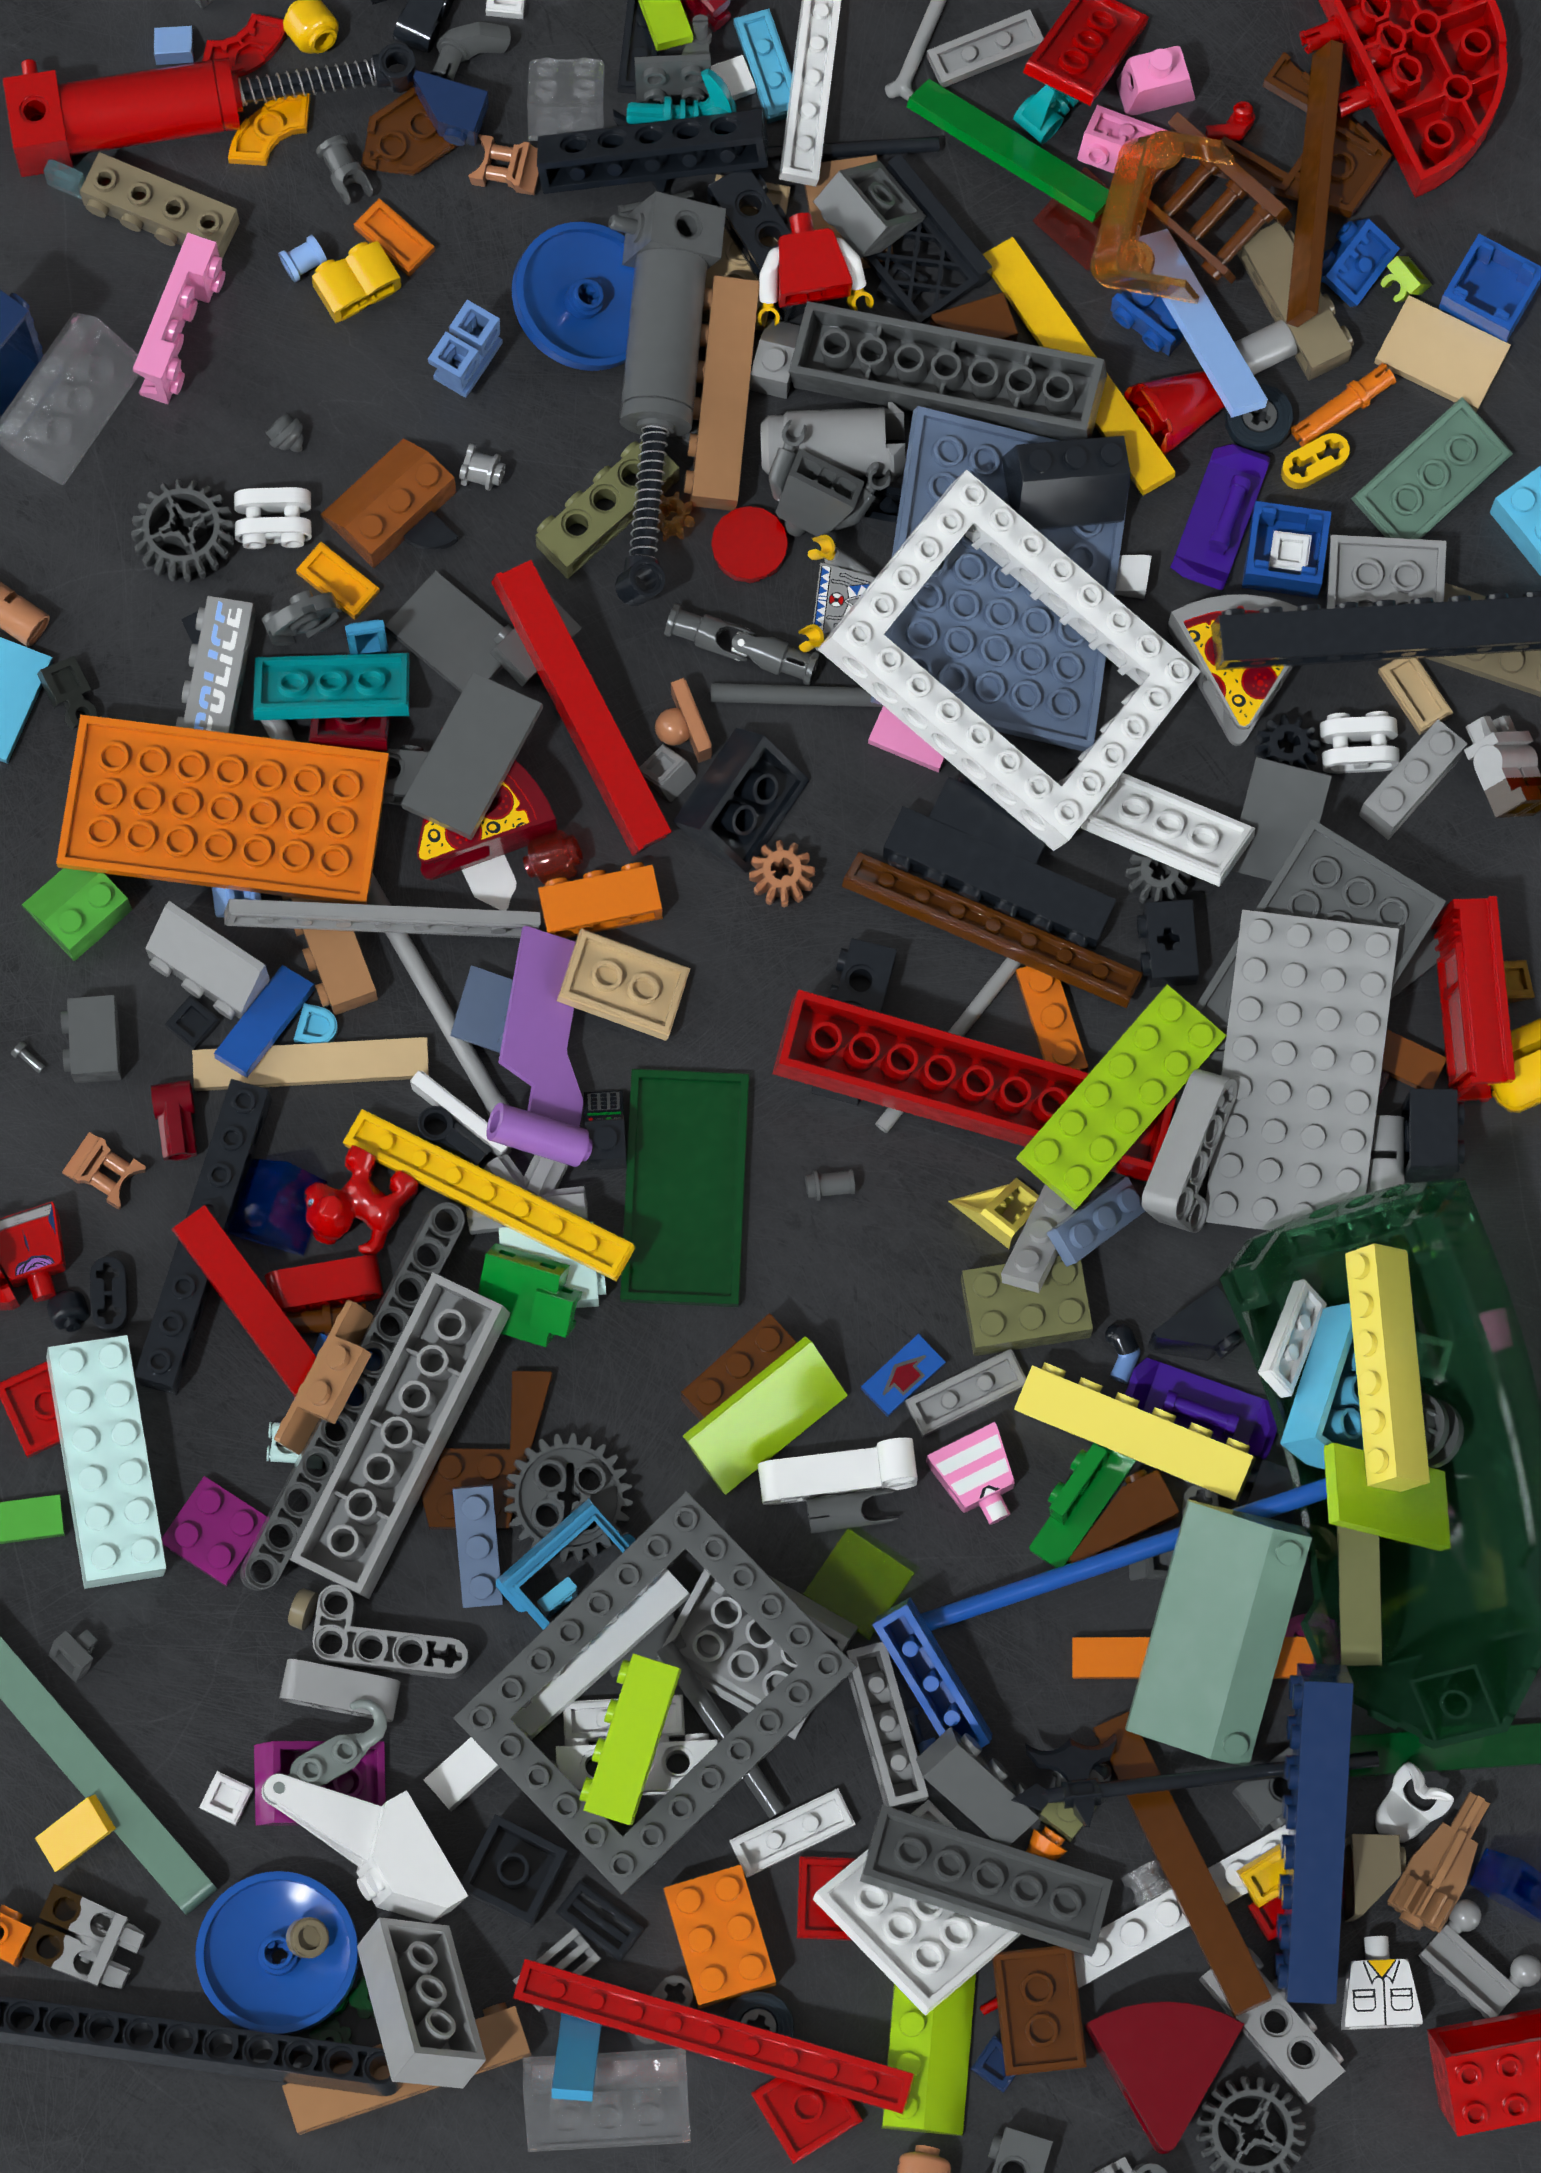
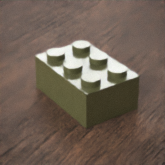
M1058 1255L1039 1293L1002 1283L1001 1273L1005 1264L962 1271L961 1286L974 1356L1091 1337L1093 1326L1081 1260L1066 1267L1060 1255Z

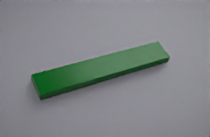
M928 79L909 97L906 106L908 109L1093 223L1112 204L1115 193L931 79Z

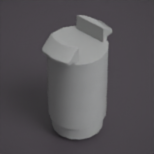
M888 402V409L884 407L786 411L784 415H768L761 422L762 470L768 475L778 447L783 448L782 430L789 420L792 421L788 432L792 437H799L801 435L804 424L807 428L804 440L801 444L795 446L793 452L796 454L799 449H802L856 478L867 477V469L873 462H878L879 468L872 477H884L886 472L890 470L891 482H895L904 472L906 463L905 443L886 444V440H905L904 412L893 402Z

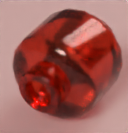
M554 830L531 839L527 848L528 855L523 857V863L531 879L537 877L543 885L551 879H570L575 877L579 871V864H582L584 861L581 848L573 834L567 835L562 830Z

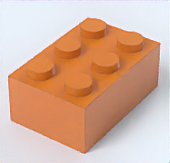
M741 1864L663 1888L698 2009L728 2001L749 1992L776 1986L775 1975Z

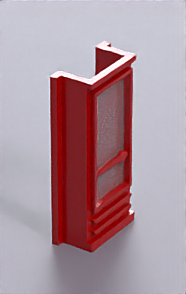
M1497 896L1480 899H1453L1440 911L1431 925V929H1437L1434 939L1439 941L1435 951L1440 952V957L1436 959L1448 1084L1449 1088L1457 1090L1458 1101L1480 1100V1102H1488L1492 1095L1491 1085L1488 1086L1487 1084L1512 1083L1516 1080Z

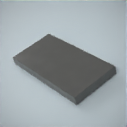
M473 672L401 803L402 809L472 840L543 710L542 703Z

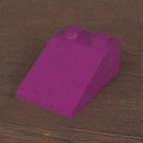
M271 1741L254 1745L256 1826L299 1825L263 1799L262 1786L274 1774L289 1775L291 1765L296 1758L326 1741ZM379 1741L370 1747L352 1770L321 1787L382 1806L386 1802L384 1741Z

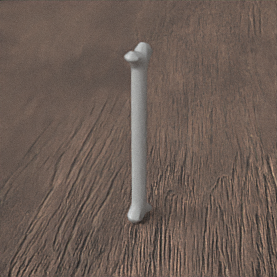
M947 0L930 1L898 78L885 87L888 98L902 97L908 101L909 97L914 93L912 81Z

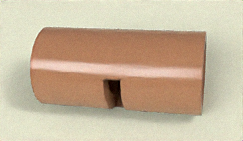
M0 581V628L25 646L30 647L45 631L50 616Z

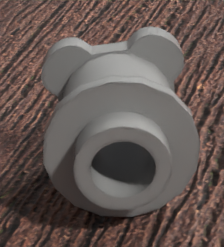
M470 443L459 473L461 485L467 486L469 481L484 485L488 491L492 489L493 485L499 486L506 464L500 462L501 455L496 453L494 456L480 453L476 451V445Z

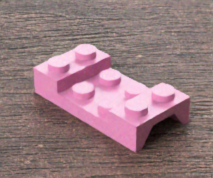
M191 233L186 235L133 366V371L145 378L139 392L141 396L168 405L172 394L178 395L182 388L185 373L182 372L181 360L178 358L184 341V334L181 333L186 321L191 322L193 320L198 305L197 300L209 303L213 293L220 292L225 280V271H222L221 266L222 258L219 257L217 244L214 241Z

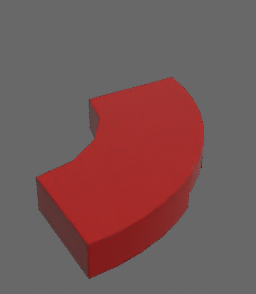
M252 13L247 25L235 36L224 40H207L202 61L212 60L214 62L215 59L229 57L232 74H237L238 78L257 70L269 61L282 45L287 35L283 29L284 19Z

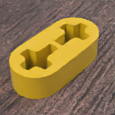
M1329 433L1291 452L1286 456L1281 468L1283 481L1293 489H1303L1340 470L1348 460L1350 451L1348 441L1337 433ZM1327 445L1332 449H1340L1338 459L1336 460L1331 455L1319 460V457L1324 455ZM1310 462L1312 463V465L1306 468L1305 477H1301L1299 473L1293 475L1290 473L1293 463H1297L1299 467Z

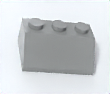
M168 901L145 948L148 957L151 959L149 965L166 977L172 973L183 981L181 986L193 996L201 998L202 995H205L214 1001L213 1008L226 1018L232 1020L236 1016L241 1019L270 981L266 965Z

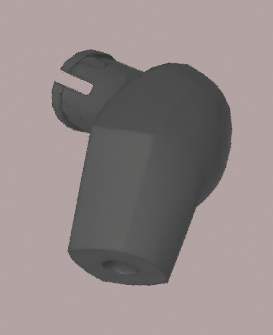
M475 22L446 31L437 42L440 54L430 74L435 76L441 75L442 78L454 81L460 62L469 60L479 53H504L511 41L509 26Z

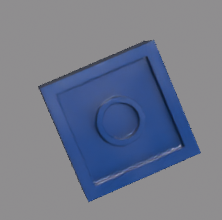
M1478 234L1445 290L1438 309L1507 343L1540 286L1541 266Z
M1255 501L1251 515L1242 588L1318 598L1323 579L1331 512ZM1274 531L1312 535L1308 567L1302 566L1300 575L1268 570Z

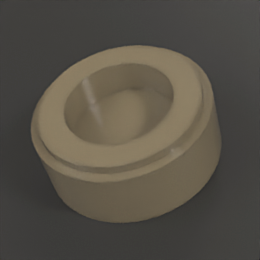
M305 1588L298 1591L288 1615L290 1626L303 1631L306 1630L317 1607L318 1593Z
M303 1917L295 1920L289 1926L286 1933V1943L289 1950L300 1958H315L321 1955L329 1942V1933L324 1923L312 1917Z

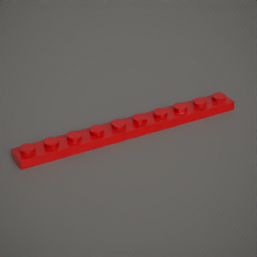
M524 1959L513 1996L514 1999L902 2115H904L915 2077L913 2073L528 1959Z

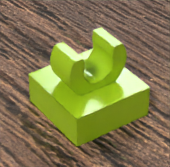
M1396 256L1387 265L1392 274L1386 275L1380 283L1384 288H1388L1395 281L1400 284V292L1393 298L1395 302L1405 301L1410 294L1422 295L1432 286L1409 256Z

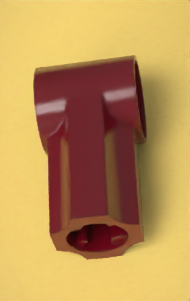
M190 1080L151 1085L155 1120H158L164 1161H181L197 1156L195 1129L192 1115L195 1114Z

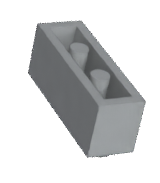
M1437 719L1363 803L1359 816L1389 840L1461 759L1468 743Z

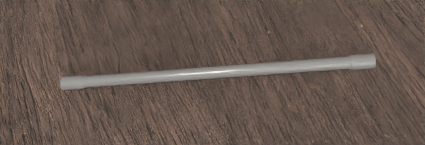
M286 719L260 720L270 738L296 741L292 728ZM372 872L368 904L392 906ZM385 932L484 1103L488 1116L490 1117L492 1110L498 1103L509 1105L506 1098L500 1094L473 1045L450 1036L456 1016L408 933Z

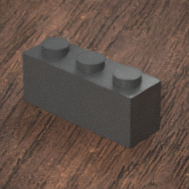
M950 1727L916 1758L923 1778L992 1840L1010 1846L1039 1819L1036 1809L1011 1801V1799L1028 1789V1787L1021 1782L1015 1785L1007 1778L1009 1773L1005 1767L995 1758L988 1761L981 1754L982 1748L969 1734L965 1733L961 1736Z

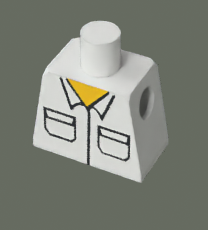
M1388 1936L1364 1937L1365 1960L1351 1961L1347 1966L1341 2030L1419 2027L1423 2024L1408 1959H1390Z

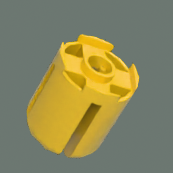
M1541 1018L1511 1031L1516 1080L1512 1083L1487 1084L1488 1086L1491 1085V1089L1494 1090L1492 1091V1096L1497 1104L1508 1112L1520 1113L1541 1104Z

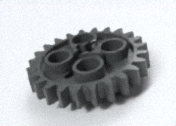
M571 1433L567 1444H563L559 1434H555L553 1446L549 1447L543 1439H540L538 1441L539 1453L534 1452L528 1447L524 1450L528 1459L527 1463L515 1460L513 1465L520 1474H508L506 1480L514 1484L515 1488L503 1491V1496L513 1499V1503L506 1506L503 1510L505 1513L516 1514V1518L508 1526L509 1528L521 1526L523 1531L517 1539L519 1542L530 1537L533 1540L530 1549H532L562 1522L564 1501L558 1500L557 1495H562L566 1489V1466L568 1463H572L574 1466L571 1495L578 1497V1501L573 1502L570 1506L569 1515L589 1498L615 1529L622 1534V1531L615 1523L629 1521L630 1517L621 1512V1508L631 1506L633 1501L623 1498L622 1493L630 1490L632 1485L620 1483L619 1479L627 1470L626 1468L614 1470L612 1466L618 1456L614 1455L605 1459L603 1457L606 1448L605 1444H602L594 1451L590 1449L591 1437L589 1436L582 1445H577L575 1433ZM544 1467L555 1468L560 1475L559 1484L555 1487L543 1485L539 1480L540 1469ZM584 1470L594 1471L599 1477V1487L595 1490H586L581 1487L578 1479L579 1473ZM542 1506L551 1507L557 1514L556 1524L551 1527L540 1525L536 1520V1510ZM596 1523L595 1528L583 1530L558 1553L560 1563L564 1564L568 1553H573L577 1563L581 1562L583 1550H587L594 1558L598 1555L596 1544L599 1543L604 1548L609 1549L612 1546L610 1540Z

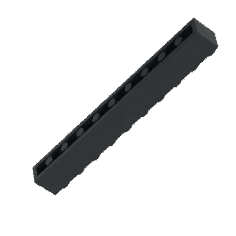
M1541 591L1527 592L1523 594V597L1509 598L1507 593H1495L1487 595L1484 600H1471L1469 595H1459L1448 598V602H1434L1433 598L1423 597L1411 600L1410 604L1396 605L1395 600H1380L1374 602L1373 606L1358 607L1357 602H1344L1335 605L1333 609H1321L1319 604H1307L1299 606L1297 611H1283L1282 607L1272 606L1260 609L1259 613L1245 614L1244 609H1229L1223 611L1222 615H1219L1211 624L1216 670L1541 651Z

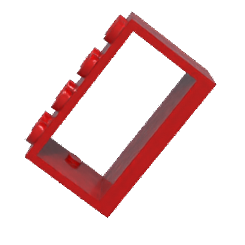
M1541 2008L1427 2029L1439 2108L1457 2137L1541 2121Z

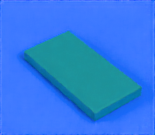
M409 653L255 658L254 720L409 716Z

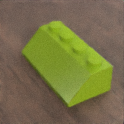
M976 1973L926 2016L894 1984L887 2066L913 2073L915 2077L904 2115L883 2109L881 2129L963 2136Z

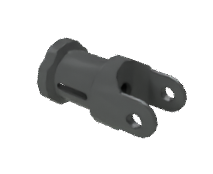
M337 135L320 144L316 149V154L318 158L324 159L332 174L330 176L332 184L342 201L349 205L351 201L345 187L346 185L352 183L361 184L368 197L373 195V189L361 164L355 162L347 148L348 140L345 136Z

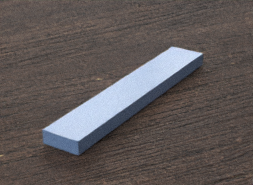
M1168 229L1134 238L1132 243L1134 252L1231 418L1265 408L1268 400Z

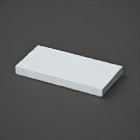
M1123 772L1081 825L1083 830L1218 887L1221 886L1255 835V828Z

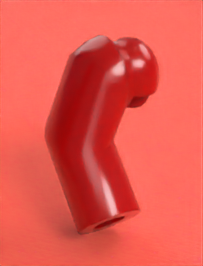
M1246 101L1236 103L1233 107L1234 112L1226 124L1206 125V137L1214 144L1219 143L1223 136L1234 142L1243 139L1255 121L1252 104Z

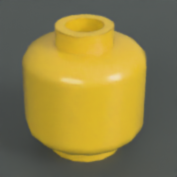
M297 0L289 6L285 14L283 29L301 52L318 54L327 51L333 46L337 39L339 23L322 0Z

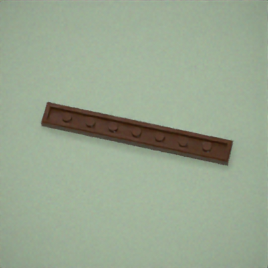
M1334 40L1329 41L1312 55L1286 324L1297 328L1318 314L1343 57V43Z
M857 853L843 879L842 887L1124 1008L1128 1007L1141 982L1142 972L863 853Z
M1130 1711L1093 1728L1099 1744L1106 1742L1114 1733L1116 1735L1117 1744L1112 1758L1108 1762L1117 1780L1161 1775L1143 1737L1125 1729ZM1169 1790L1125 1795L1234 2017L1271 2001L1272 1997Z

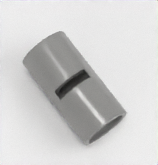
M1283 320L1272 323L1234 342L1253 375L1296 355L1298 352L1295 339Z
M1378 1115L1375 1119L1366 1197L1401 1198L1405 1196V1118L1401 1116Z

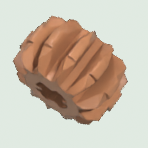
M779 840L776 841V851L773 852L770 847L764 845L761 847V853L764 858H752L751 865L756 870L749 872V880L757 882L754 887L756 895L768 892L766 896V903L768 905H771L776 897H780L781 906L785 908L788 906L789 896H792L799 903L803 900L801 890H812L813 883L808 878L815 875V867L806 865L810 861L808 852L796 856L798 844L792 843L787 851L783 850L784 844ZM783 868L789 870L788 875H784L781 880L776 878V872L780 873Z

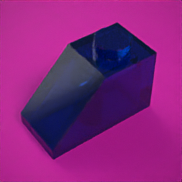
M1486 1848L1475 1869L1470 1885L1490 1899L1541 1923V1872L1522 1859Z

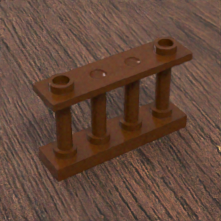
M1177 111L1168 121L1169 126L1175 132L1171 137L1173 142L1134 185L1121 174L1116 179L1124 189L1120 195L1136 210L1141 205L1198 254L1204 260L1201 267L1216 281L1223 276L1232 284L1236 277L1226 265L1265 222L1269 224L1274 219L1279 225L1284 227L1293 215L1281 201ZM1193 148L1202 156L1198 161L1200 165L1160 209L1145 196L1146 193L1184 151L1189 153ZM1220 172L1229 180L1225 184L1227 189L1193 227L1186 232L1172 218L1211 175L1215 177ZM1245 196H1248L1256 203L1252 208L1254 213L1218 253L1213 256L1199 241L1238 198L1243 200Z

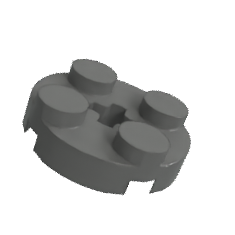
M308 590L291 597L289 600L291 605L282 610H275L266 614L262 618V622L271 643L276 646H285L296 643L294 639L296 635L306 633L307 638H311L325 631L339 619L338 612H341L332 592L313 596L311 591Z

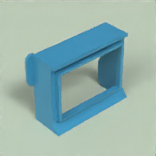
M589 1498L496 1579L495 1585L511 1605L519 1612L527 1611L543 1630L550 1622L519 1588L594 1521L622 1553L636 1540L631 1534L621 1535Z

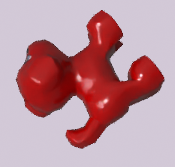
M352 1145L345 1156V1167L352 1173V1177L340 1190L318 1182L306 1188L303 1194L307 1206L306 1222L313 1230V1236L318 1242L331 1245L335 1244L350 1229L353 1219L358 1218L372 1230L370 1240L358 1246L359 1252L363 1255H376L383 1248L388 1232L397 1222L400 1215L399 1211L418 1193L419 1183L406 1173L396 1170L390 1178L389 1189L391 1194L386 1196L371 1181V1175L376 1166V1158L364 1149Z

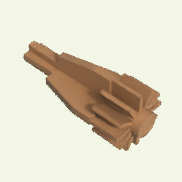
M1469 1792L1451 1825L1449 1826L1444 1822L1441 1823L1410 1858L1387 1900L1389 1906L1395 1908L1396 1912L1401 1913L1399 1919L1403 1923L1416 1930H1420L1424 1926L1433 1932L1437 1931L1440 1933L1467 1884L1478 1843L1471 1838L1490 1805L1484 1798Z

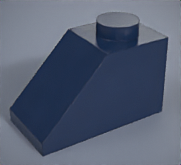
M415 70L413 76L415 92L438 135L453 145L463 146L468 144L475 146L489 108L488 91Z

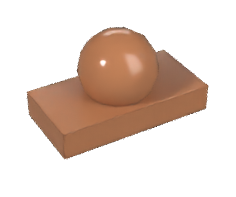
M682 678L671 682V695L676 708L666 709L658 716L655 722L656 735L663 743L671 746L681 745L689 738L698 763L711 759L712 744L687 681Z

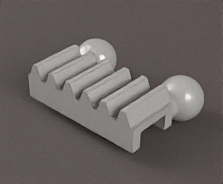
M1468 1899L1457 1901L1449 1915L1450 1921L1418 1955L1424 1964L1429 1965L1434 1973L1441 1976L1461 1997L1468 2000L1470 2005L1479 2010L1484 2018L1498 2016L1513 1997L1519 1993L1522 1987L1533 1986L1541 1979V1963L1533 1955L1523 1954L1516 1957L1510 1967L1511 1976L1507 1979L1459 1936L1461 1932L1474 1930L1481 1921L1479 1906Z

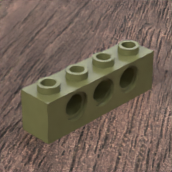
M634 441L628 445L622 452V459L612 468L608 465L601 469L594 477L593 485L585 492L579 490L567 500L565 503L566 508L559 515L547 517L536 530L538 533L535 535L536 547L567 579L635 520L633 512L636 508L633 504L637 501L634 494L638 489L636 486L626 484L623 480L630 474L640 472L637 465L641 462L638 456L642 452L639 448L642 441L640 443ZM668 455L664 456L666 465L663 466L665 474L662 476V481L664 484L661 485L663 494L680 480L679 466ZM602 499H610L615 503V506L607 511L600 510L595 505ZM573 524H582L587 528L586 532L579 536L570 534L567 529Z

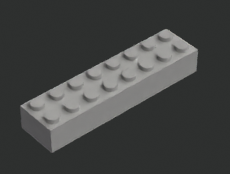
M432 1272L290 1558L291 1561L370 1599L510 1316V1312L503 1305Z

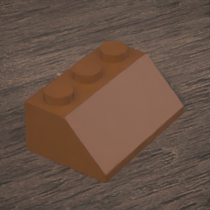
M403 438L323 511L321 517L374 569L404 541V535L430 511L435 513L457 493L455 477L428 451Z

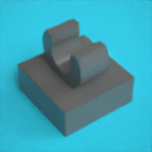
M87 1629L76 1639L65 1630L54 1640L48 1656L77 1683L89 1671L93 1661V1657L90 1654L95 1650L94 1645L98 1640Z

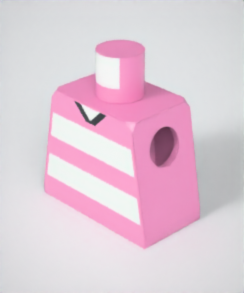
M995 1422L927 1455L926 1463L963 1513L980 1506L989 1525L995 1524L1011 1514L1001 1495L1012 1490L1015 1482Z

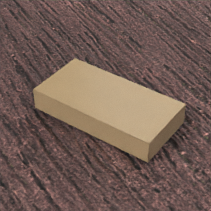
M1418 658L1395 659L1379 668L1378 674L1419 736L1428 731L1437 719L1443 722L1452 717L1453 711Z

